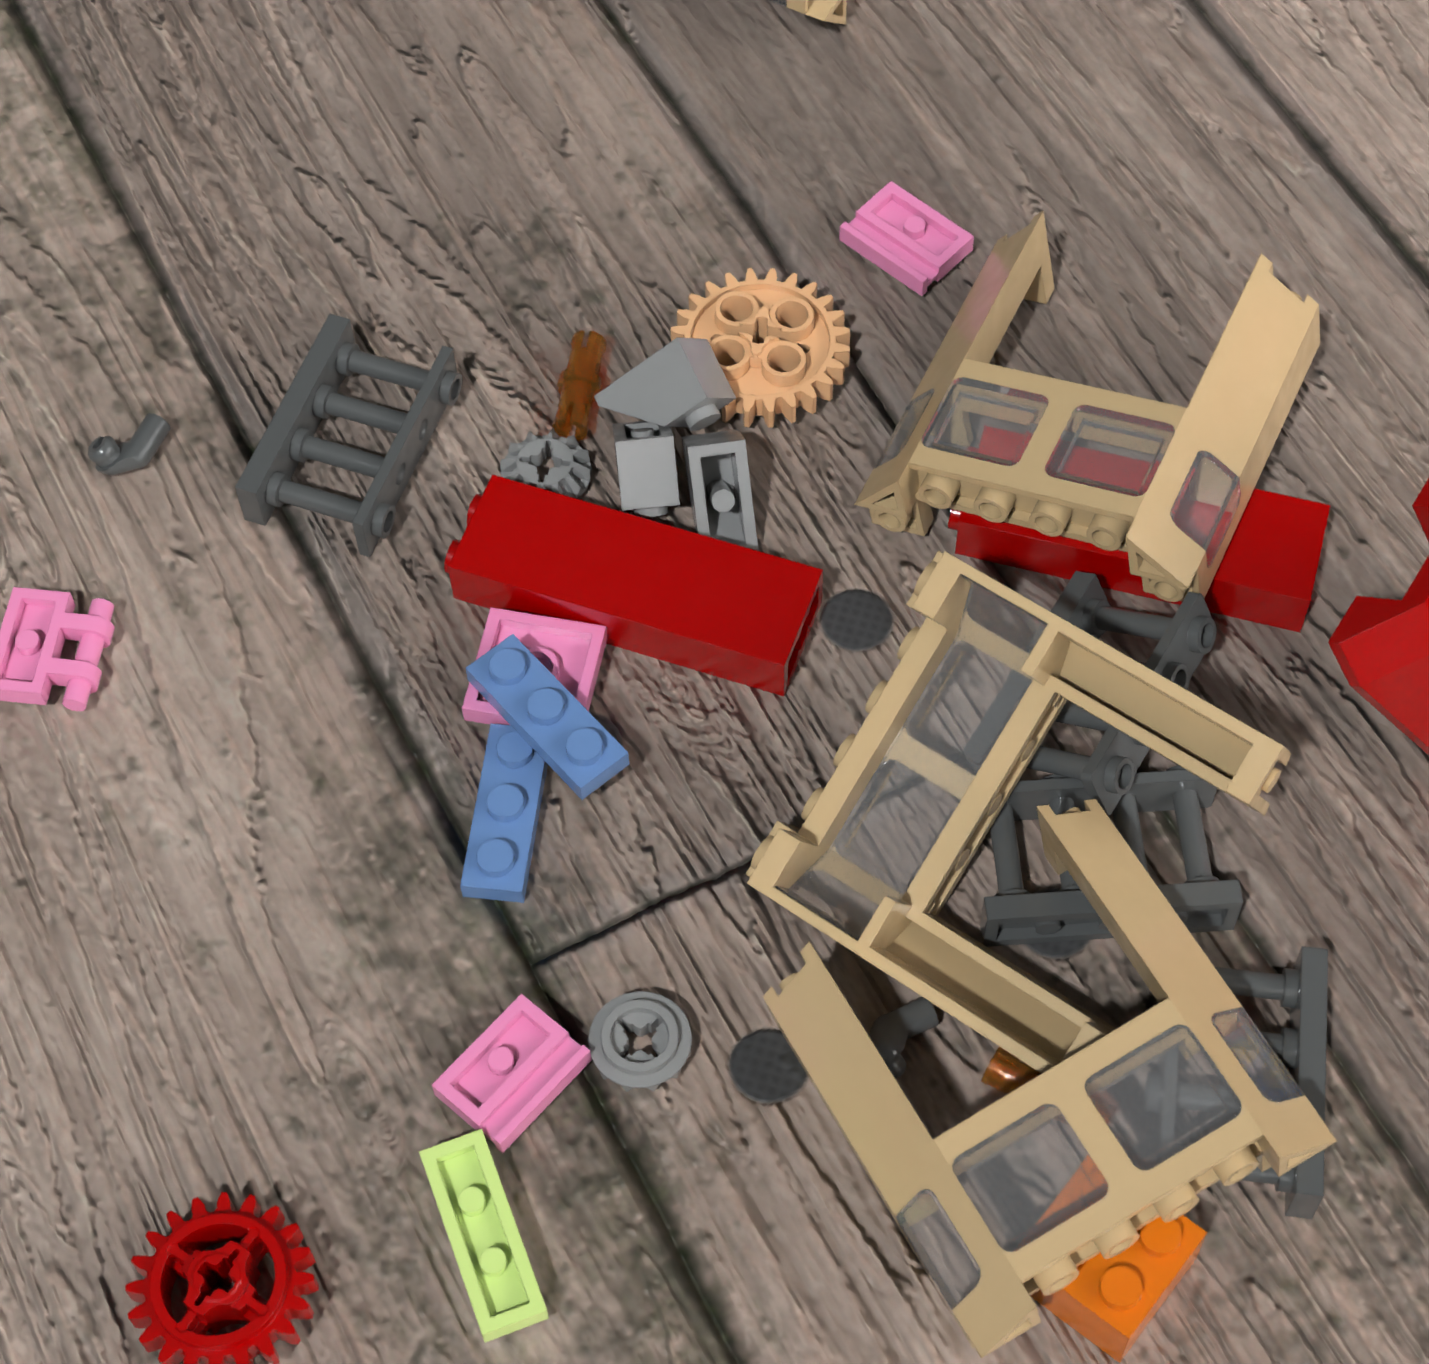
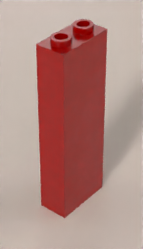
M985 429L979 451L969 449L966 457L1004 466H1012L1020 461L1031 439ZM1057 444L1045 466V472L1051 477L1130 496H1141L1146 493L1158 467ZM1183 483L1171 508V518L1181 531L1206 551L1208 562L1230 512L1186 502ZM1254 488L1204 598L1209 612L1300 633L1311 601L1330 505ZM951 509L948 529L957 530L955 554L1068 580L1072 578L1075 571L1092 573L1097 575L1103 588L1177 605L1182 604V601L1169 602L1158 598L1154 594L1144 592L1142 577L1130 574L1128 552L1120 550L1107 551L1091 543L1063 536L1051 537L1041 534L1035 529L1006 522L994 523L978 515Z
M493 474L483 495L476 494L473 497L467 513V528L461 540L455 539L450 544L444 563V570L450 576L454 599L488 609L492 607L603 625L607 629L608 639L606 644L783 697L822 603L823 569Z

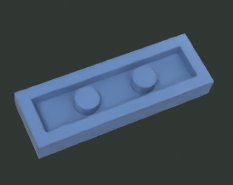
M514 634L507 637L465 668L468 681L581 800L629 765V753Z
M490 723L460 884L463 897L524 903L548 764L511 725Z

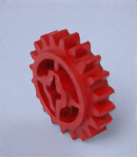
M221 1192L214 1212H208L198 1197L193 1198L191 1206L193 1217L188 1221H184L180 1215L170 1210L166 1213L168 1224L172 1229L168 1236H163L154 1231H148L145 1234L155 1254L153 1256H133L131 1259V1263L137 1272L145 1277V1279L136 1280L125 1285V1291L131 1300L142 1303L127 1313L129 1320L135 1328H146L139 1337L141 1344L148 1353L161 1348L158 1356L160 1364H180L182 1360L183 1364H254L253 1359L257 1355H262L270 1364H279V1355L274 1347V1343L278 1339H282L290 1344H299L301 1339L291 1324V1320L313 1319L314 1312L310 1304L300 1296L309 1295L319 1290V1284L315 1275L304 1272L316 1261L310 1247H298L304 1239L298 1224L294 1223L282 1228L285 1217L277 1205L268 1209L261 1216L258 1200L255 1195L251 1194L244 1200L238 1211H235L227 1192ZM228 1242L216 1250L201 1251L214 1244ZM265 1254H268L273 1259L275 1267L274 1286L268 1301L258 1295L256 1291L257 1281L261 1275L257 1265ZM179 1274L188 1281V1293L183 1301L188 1310L177 1323L172 1314L171 1297L174 1283ZM232 1282L234 1283L233 1288L229 1292H225L222 1289H216L213 1293L211 1291L217 1283L223 1286H229ZM245 1324V1326L233 1332L215 1335L228 1325ZM210 1332L214 1335H205V1333Z

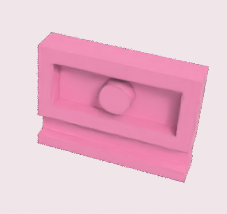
M890 181L856 211V217L850 223L844 222L840 225L839 240L920 296H923L927 292L928 286L934 280L938 282L973 250L974 236Z
M521 993L432 1084V1089L437 1098L475 1130L482 1129L484 1135L503 1153L592 1061L591 1052L586 1046H580L569 1036V1032Z

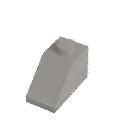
M677 337L597 393L594 398L598 406L663 427H689L690 431H697L716 422L721 417L719 410L735 400L736 396L708 340Z
M647 421L612 424L622 511L633 510L634 515L639 517H656L667 514L668 506L680 505L674 437L671 427H663Z
M739 429L683 436L682 443L688 491L696 533L758 551L745 438Z

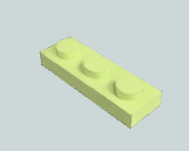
M482 1129L419 1151L484 1343L549 1319L547 1308Z

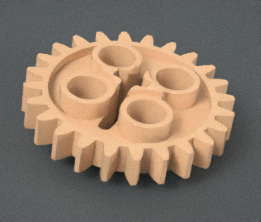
M748 268L745 281L738 282L730 272L725 273V287L720 288L716 284L707 281L705 283V298L691 293L688 296L689 310L678 309L677 326L671 327L670 330L671 341L677 337L707 339L736 396L735 400L722 408V422H728L735 413L743 414L744 427H750L755 416H763L766 425L770 428L774 425L775 414L783 413L787 420L794 423L796 422V408L801 406L807 412L814 414L816 413L817 397L831 401L833 399V384L843 385L845 367H849L850 328L844 327V311H833V296L831 294L817 298V283L812 282L800 289L797 287L798 274L792 273L785 282L777 281V273L774 268L769 270L765 279H757L754 270Z

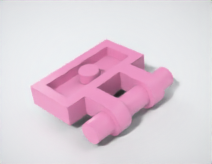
M13 587L0 628V701L47 705L52 685L66 687L62 701L63 706L72 711H84L90 694L98 690L102 671L98 668L102 650L111 644L115 630L111 622L114 611L113 603L105 599L96 598L91 601L88 615L74 613L76 604L70 592ZM65 640L79 641L75 660L60 658Z

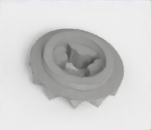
M553 428L548 435L535 436L529 431L526 439L519 444L510 442L507 456L505 459L500 460L501 477L576 499L585 492L591 479L592 470L588 450H584L579 446L574 435L567 438L561 437ZM551 457L554 467L549 469L548 475L544 477V482H540L537 467L541 466L543 459Z
M637 991L620 995L609 1001L599 1010L589 1030L588 1044L591 1059L604 1080L610 1079L619 1084L626 1092L632 1088H648L654 1092L661 1083L670 1078H678L687 1058L691 1057L692 1034L687 1017L673 1001L653 992ZM625 1029L629 1033L634 1032L640 1037L645 1036L648 1032L653 1033L656 1030L652 1037V1048L656 1053V1058L642 1050H638L632 1055L628 1054L625 1057L630 1048Z

